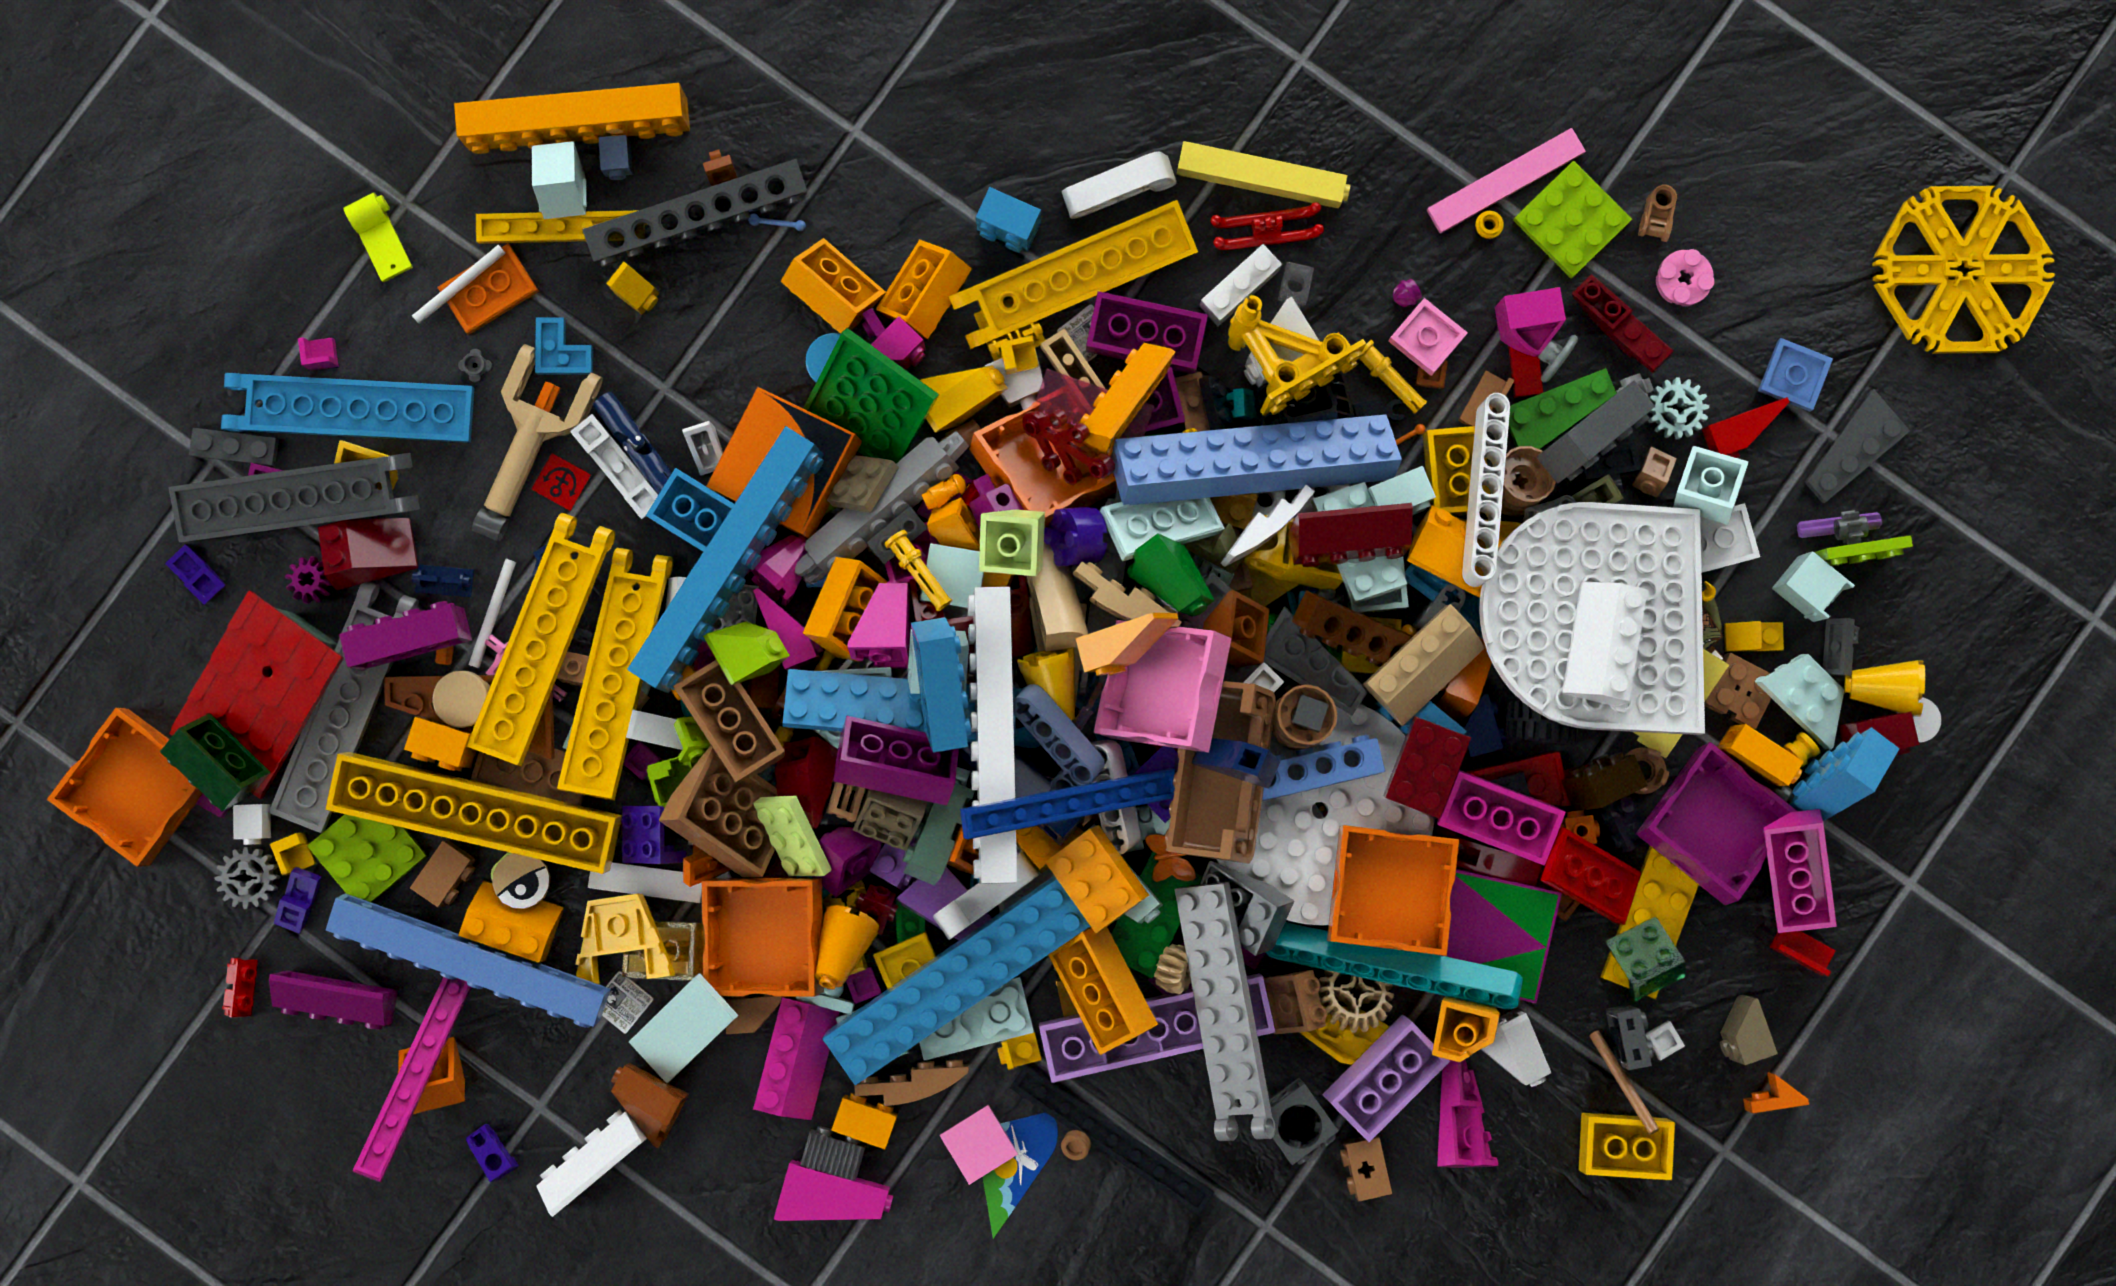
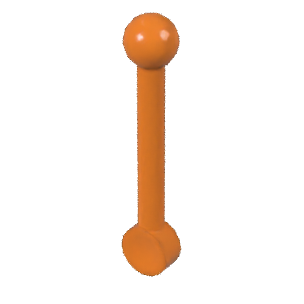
M1417 424L1414 430L1396 439V444L1399 445L1417 434H1424L1425 426Z

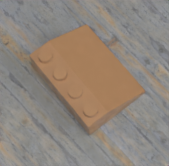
M710 745L672 793L659 821L741 877H763L775 848L770 843L769 835L763 823L759 820L753 803L760 797H776L777 788L757 774L735 783Z

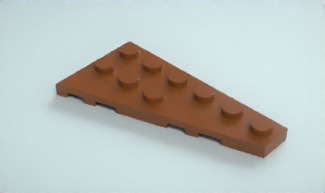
M495 675L478 676L491 686ZM444 676L384 677L385 705L446 724L438 717L433 706L435 686ZM553 688L528 749L530 752L540 754L549 759L555 758ZM475 725L459 729L472 733Z

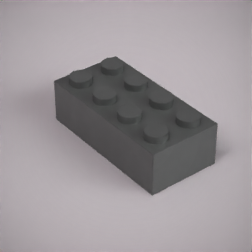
M1634 380L1536 458L1557 484L1566 477L1571 481L1584 471L1581 467L1582 465L1587 469L1600 459L1599 452L1605 455L1617 444L1615 439L1621 442L1633 432L1632 425L1637 429L1649 419L1647 413L1656 406Z

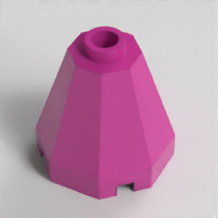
M790 535L763 549L759 554L761 559L758 565L753 570L749 569L747 572L748 574L751 571L754 574V577L751 579L752 582L759 586V589L765 592L771 599L777 602L781 598V605L786 606L793 599L802 580V576L795 573L797 562L808 553L805 549L807 539L801 535L799 537Z

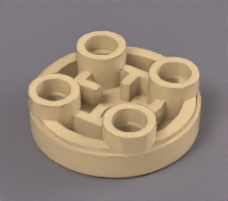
M451 672L442 677L435 686L433 692L434 710L444 723L452 727L465 728L473 726L477 721L490 685L473 672Z

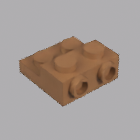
M1313 970L1263 978L1275 1028L1274 1034L1309 1032L1326 1026L1327 1012L1321 1005L1318 993L1320 982L1314 976Z

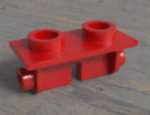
M231 958L230 963H227L226 983L233 984V989H225L222 1009L225 1010L224 1015L229 1017L251 1016L258 960Z

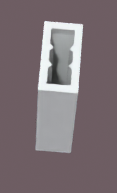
M632 710L626 738L680 750L683 749L673 725L677 719Z

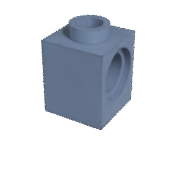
M627 135L598 137L600 166L605 177H609L611 180H622L626 178V175H633L631 142Z

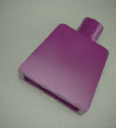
M989 474L973 481L980 497L970 502V508L979 531L982 513L1024 510L1008 484L995 489Z

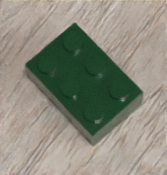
M210 713L179 728L160 750V753L167 758V761L176 767L188 779L191 785L197 787L209 799L210 803L218 807L222 812L252 795L271 773Z

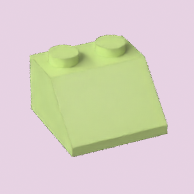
M1007 510L982 513L979 571L1037 576L1043 568L1045 512Z

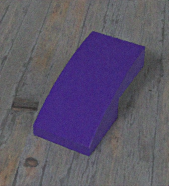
M185 544L165 563L185 583L184 586L204 605L225 586L219 576L188 544Z
M295 867L291 871L285 895L279 901L273 924L300 934L311 912L322 876Z

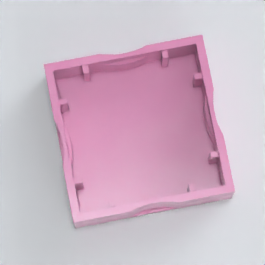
M1116 620L1115 625L1126 621ZM1185 627L1169 628L1135 664L1125 667L1126 672L1113 676L1107 675V680L1101 693L1094 733L1116 740L1209 753L1231 638L1212 630Z

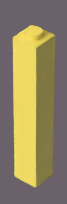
M1183 141L1176 174L1309 203L1318 202L1320 205L1338 209L1342 201L1348 200L1350 185L1346 184L1347 175L1186 141Z

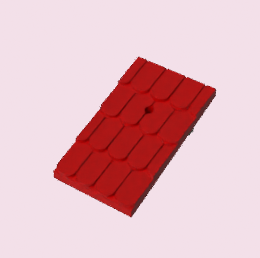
M249 590L212 653L209 663L187 697L188 700L173 723L169 734L173 736L179 728L210 713L271 772L253 793L259 799H263L344 657L334 651L337 645L335 641L299 615L275 608Z

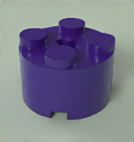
M1096 508L1056 509L1053 519L1048 527L1044 529V542L1050 544L1054 553V562L1057 566L1079 565L1081 562L1088 564V562L1098 563L1104 557L1107 549V542L1103 543V533H1107V526L1102 514Z

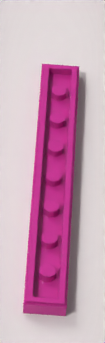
M443 977L354 1166V1173L380 1183L382 1182L472 988L467 985V981L459 978L448 979Z

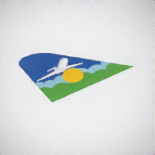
M1047 1113L1001 1123L1018 1155L983 1176L993 1239L1055 1150L1058 1138L1057 1123L1055 1118Z

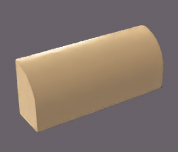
M1062 329L1041 343L1040 348L1065 385L1069 387L1088 415H1091L1095 409L1093 406L1094 401L1101 392L1106 394L1107 390L1066 330Z
M1044 542L1043 568L1037 576L1026 575L1045 652L1077 647L1075 638L1087 635L1088 630L1070 566H1057L1055 564L1053 550L1050 544Z

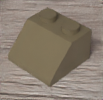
M1746 995L1737 996L1720 1032L1723 1039L1720 1041V1046L1725 1057L1747 1065L1778 1054L1759 1000Z

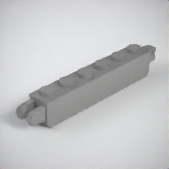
M957 431L939 443L934 437L924 439L896 463L899 468L871 513L843 509L806 541L805 549L808 553L797 562L795 573L802 576L806 583L812 585L817 583L826 574L828 575L835 557L854 559L868 547L866 543L909 506L913 508L923 500L922 494L926 493L927 489L941 481H945L959 469L955 461L969 447L967 442Z

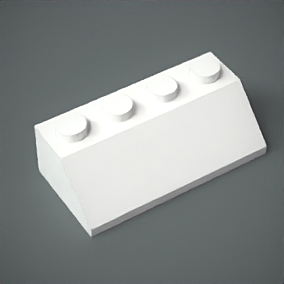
M1581 583L1562 690L1563 694L1616 707L1630 701L1647 599V589L1623 583Z
M619 1109L606 1120L610 1124L603 1131L596 1128L584 1138L587 1142L585 1146L580 1150L576 1146L573 1147L562 1157L565 1160L562 1165L556 1168L553 1164L540 1175L543 1180L536 1186L548 1213L552 1217L647 1139L627 1111L623 1113Z

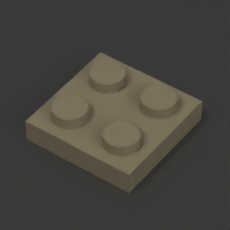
M855 455L848 463L839 481L834 485L827 501L833 507L871 513L899 467L893 460Z

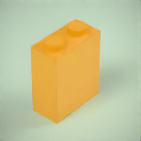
M1747 724L1730 726L1717 746L1736 763L1771 786H1789L1790 783L1794 784L1802 773L1800 767L1804 761Z

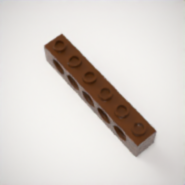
M1307 590L1291 621L1301 627L1299 630L1301 634L1315 639L1316 635L1323 637L1321 642L1336 649L1340 644L1344 646L1343 651L1359 658L1360 654L1366 655V661L1381 667L1382 663H1386L1413 637L1410 634Z

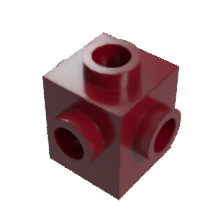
M870 884L866 894L860 893L855 909L873 918L879 925L878 934L882 935L888 920L893 922L898 905H895L894 901L897 893L891 892L883 886Z

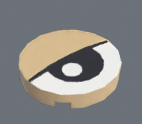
M513 853L507 855L498 863L493 872L492 885L496 896L502 903L512 908L527 909L537 905L545 898L551 876L548 866L542 860Z

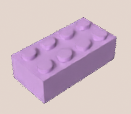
M1402 1014L1322 1095L1370 1142L1450 1060L1433 1056L1434 1044L1412 1021Z

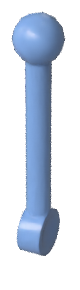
M751 214V218L748 219L749 223L753 226L762 223L793 227L798 231H803L806 227L805 222L802 220L790 222L759 218L757 214Z

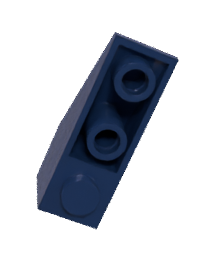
M1212 738L1209 753L1196 751L1192 760L1194 765L1268 789L1280 764L1279 760L1268 749L1242 741Z

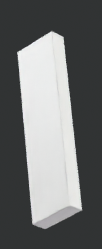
M612 862L610 871L604 874L590 871L588 888L643 894L644 896L701 903L702 882L689 887L683 882V872Z

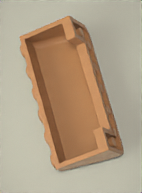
M1223 681L1212 738L1242 741L1269 750L1276 704L1274 692L1256 684ZM1178 748L1179 764L1178 771L1173 779L1175 791L1174 798L1169 807L1171 819L1169 829L1165 835L1166 851L1249 864L1255 853L1264 787L1194 765L1192 760L1196 751Z

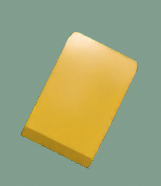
M1761 621L1725 623V652L1783 651V622L1761 623Z

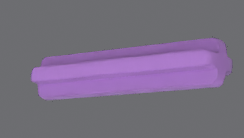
M1877 512L1859 514V516L1867 518L1869 530L1879 529L1882 525L1881 515ZM1834 517L1801 521L1797 525L1798 536L1807 538L1834 534L1835 519L1842 518Z

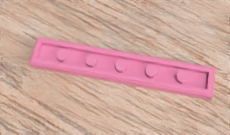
M1570 128L1427 209V212L1441 234L1583 155L1586 151L1574 130Z

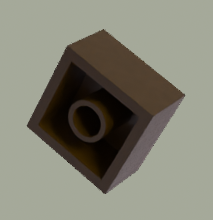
M1622 752L1608 756V754L1599 756L1592 760V765L1587 767L1582 765L1569 771L1570 776L1561 779L1573 811L1603 808L1648 786L1635 754L1623 756Z

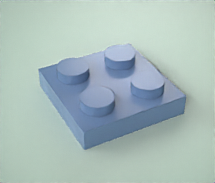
M1780 338L1776 343L1758 391L1779 400L1788 397L1789 404L1810 412L1815 407L1833 358Z

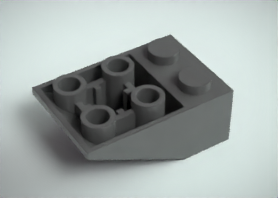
M1210 861L1199 885L1221 882L1230 883L1241 946L1255 956L1272 950L1295 901L1267 883Z

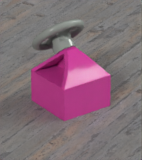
M1560 287L1504 296L1494 307L1500 340L1519 352L1533 357L1538 356L1540 360L1548 363L1541 376V381L1546 383L1561 367L1578 341L1576 335H1571L1562 346L1552 340L1566 321Z

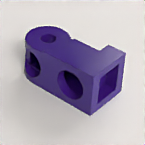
M484 1124L466 1137L468 1146L490 1182L499 1181L519 1166L515 1158L510 1156L495 1131L488 1124Z

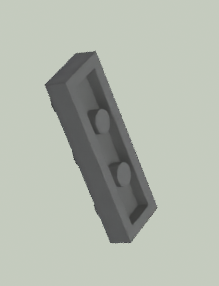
M193 428L189 456L275 467L279 439Z

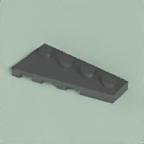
M1875 389L1869 391L1863 403L1856 409L1848 424L1839 433L1833 445L1824 454L1805 481L1806 485L1822 503L1832 498L1910 432Z
M1284 606L1266 636L1264 662L1301 685L1317 686L1326 691L1335 702V706L1352 716L1365 697L1367 689L1316 637L1312 639L1299 632L1301 627L1291 622L1294 615Z

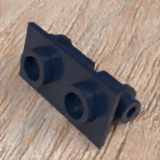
M418 564L417 572H413L412 582L416 583V593L460 597L472 596L474 569Z

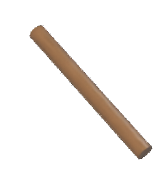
M1597 1030L1591 1033L1589 1037L1649 1135L1659 1131V1127L1600 1031Z

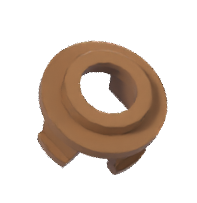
M1636 748L1626 754H1635L1637 761H1645L1651 767V775L1645 780L1648 786L1634 793H1652L1659 789L1661 785H1665L1669 777V771L1666 770V764L1660 752L1651 748Z

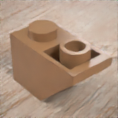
M760 994V996H731V998L725 999L729 1006L739 1015L726 1027V1034L756 1032L778 1008L783 996Z

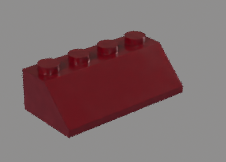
M1412 503L1298 513L1288 532L1293 564L1313 567L1319 565L1320 562L1330 561L1331 564L1337 565L1343 564L1349 559H1359L1360 562H1367L1381 556H1387V559L1403 557L1412 543Z

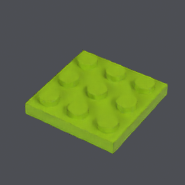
M1572 161L1513 219L1571 279L1632 220L1575 161Z
M346 814L307 845L346 894L371 903L429 856L406 828Z

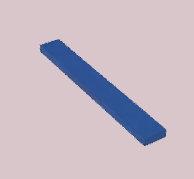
M1167 768L962 808L960 813L964 839H973L1174 798L1175 791L1173 784L1175 769Z

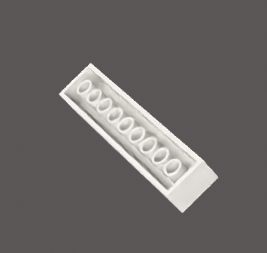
M975 587L973 595H968V616H973L974 624H969L968 644L974 645V653H970L969 674H975V683H970L969 692L970 703H975L976 712H971L970 714L971 732H976V741L971 743V761H977V771H972L971 782L972 790H977L978 800H973L972 806L1015 798L1010 587ZM1016 830L973 838V849H979V860L973 861L974 878H979V884L1017 883Z

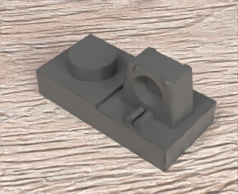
M1826 619L1823 669L1830 676L1852 675L1853 644H1858L1860 627L1854 625L1855 619Z

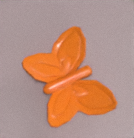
M1152 834L1145 837V842L1150 850L1157 853L1154 856V859L1158 862L1153 869V881L1159 882L1171 875L1183 881H1192L1196 878L1194 867L1188 860L1180 857L1185 856V854L1166 851L1167 845L1165 844L1164 835Z

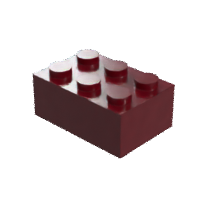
M1413 716L1383 796L1440 819L1471 737Z

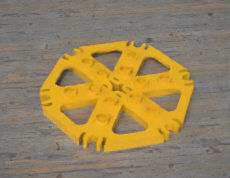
M1930 186L1922 190L1919 194L1923 202H1917L1916 198L1912 196L1902 204L1873 257L1883 258L1873 262L1872 266H1879L1884 271L1883 275L1874 276L1873 281H1885L1884 284L1876 283L1874 285L1875 289L1906 339L1910 340L1913 333L1916 332L1917 334L1914 335L1912 344L1919 343L1921 337L1925 338L1928 342L1925 347L1927 352L1933 349L1935 345L1936 348L1932 354L1998 353L2008 348L2004 342L2005 336L2009 337L2013 344L2025 336L2054 281H2043L2055 276V273H2046L2043 269L2044 265L2054 263V259L2049 257L2053 255L2052 251L2019 199L2014 202V195L2009 196L2005 202L1999 199V194L2002 191L2001 188L1992 192L1991 196L1990 193L1994 186ZM1974 200L1978 204V212L1964 238L1961 237L1943 208V201ZM2007 221L2014 222L2029 244L2030 250L2028 254L1989 255ZM1912 222L1918 226L1935 255L1897 256L1894 254L1893 245L1906 223ZM1964 263L1965 268L1976 270H1972L1963 276L1962 272L1953 269L1958 268ZM1991 284H2025L2030 287L2031 296L2017 319L2011 317ZM1937 285L1918 320L1910 319L1896 299L1894 290L1897 286ZM1963 301L1983 331V337L1980 341L1952 342L1945 335Z

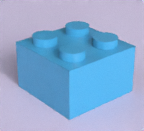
M989 187L975 217L977 230L987 240L995 241L998 239L1005 242V246L1014 252L1020 253L1023 250L1028 253L1041 224V209Z

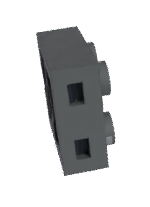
M1628 1004L1606 1008L1614 1055L1621 1067L1627 1070H1634L1652 1066L1650 1058L1654 1057V1051L1651 1042L1646 1040L1645 1030L1648 1029V1022L1645 1013H1641L1639 1008Z

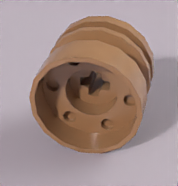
M1519 446L1511 449L1506 454L1502 514L1510 517H1521L1525 514V509L1538 505L1554 490L1556 481L1536 458L1543 452L1542 450L1532 446Z
M1305 684L1293 687L1276 701L1272 726L1273 736L1281 745L1291 750L1299 751L1313 748L1330 736L1336 726L1337 710L1335 702L1326 691L1317 686ZM1300 695L1329 704L1320 732L1291 723Z

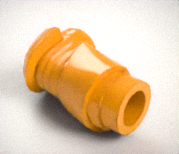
M954 474L947 481H941L927 489V492L922 494L928 510L932 508L939 509L951 497L958 493L962 495L966 489L965 480L961 475Z

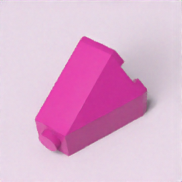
M892 580L887 583L878 584L848 641L851 659L861 662L864 658L873 661L874 666L878 668L908 669L911 629V594L908 583Z

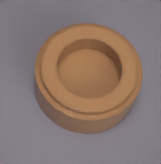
M1078 1130L1066 1133L1061 1142L1062 1152L1072 1160L1084 1159L1091 1148L1089 1137Z

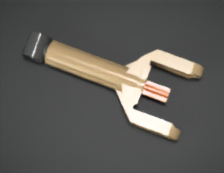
M524 344L519 350L501 390L517 432L484 503L488 510L481 508L472 525L473 532L496 542H500L506 533L509 519L504 518V516L510 517L542 443L556 436L570 434L572 429L588 417L603 381L601 376L590 373L582 381L565 421L559 416L550 413L561 389L550 382L545 381L535 406L519 399L535 366V348Z

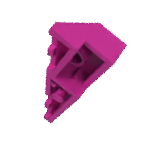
M1466 1059L1461 1062L1450 1060L1442 1069L1437 1167L1498 1166L1497 1157H1492L1488 1141L1492 1140L1491 1134L1485 1131L1483 1126L1482 1113H1484V1108L1474 1071L1468 1069Z

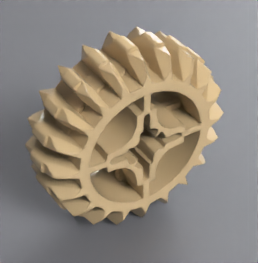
M1324 970L1325 977L1319 978L1322 987H1320L1318 993L1322 997L1320 998L1321 1005L1326 1006L1327 1016L1329 1014L1333 1016L1330 1020L1332 1025L1338 1020L1341 1022V1030L1350 1025L1351 1032L1355 1033L1359 1025L1363 1032H1367L1369 1025L1376 1028L1379 1025L1378 1020L1384 1021L1386 1019V1012L1392 1009L1389 1001H1392L1394 998V994L1388 992L1392 988V984L1365 979L1372 985V987L1364 984L1361 977L1351 975L1349 984L1334 987V982L1347 974ZM1353 987L1354 991H1357V994H1360L1357 1001L1356 998L1353 997V994H1350ZM1337 1001L1346 1004L1348 1011L1342 1008ZM1370 1001L1376 1002L1373 1010L1359 1014L1362 1004H1369Z

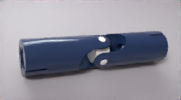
M610 391L603 394L592 404L593 409L614 437L623 445V448L659 495L671 476L672 471L645 435L638 430L635 421L614 393ZM644 447L646 455H641L637 452L640 448Z

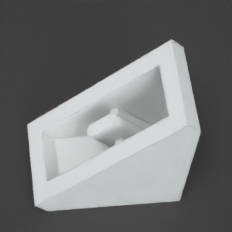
M707 421L682 429L700 475L714 472L723 455V451L713 424Z

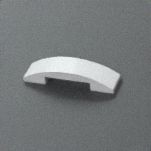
M591 414L570 432L612 481L638 516L643 519L646 517L645 515L658 494L601 423Z

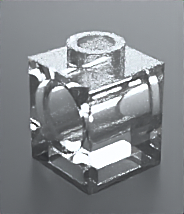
M1286 262L1278 300L1285 303L1292 296L1298 307L1305 305L1309 296L1314 267ZM1290 281H1298L1301 283L1303 290L1292 292L1288 287V283Z

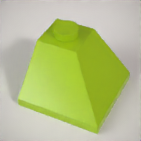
M746 621L706 633L703 636L731 685L770 673L790 656L776 631Z

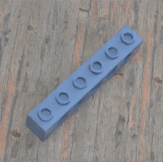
M1367 734L1352 738L1353 743L1344 746L1341 745V741L1325 744V750L1314 752L1313 748L1296 751L1297 757L1286 759L1285 754L1275 756L1280 762L1274 776L1275 782L1269 789L1264 787L1262 801L1385 772L1377 738L1369 739ZM1346 752H1353L1357 755L1358 764L1355 767H1349L1344 763L1343 758ZM1324 758L1329 761L1330 770L1328 773L1322 774L1317 771L1315 766L1317 759ZM1290 765H1298L1302 769L1303 774L1300 780H1292L1288 776L1287 770Z

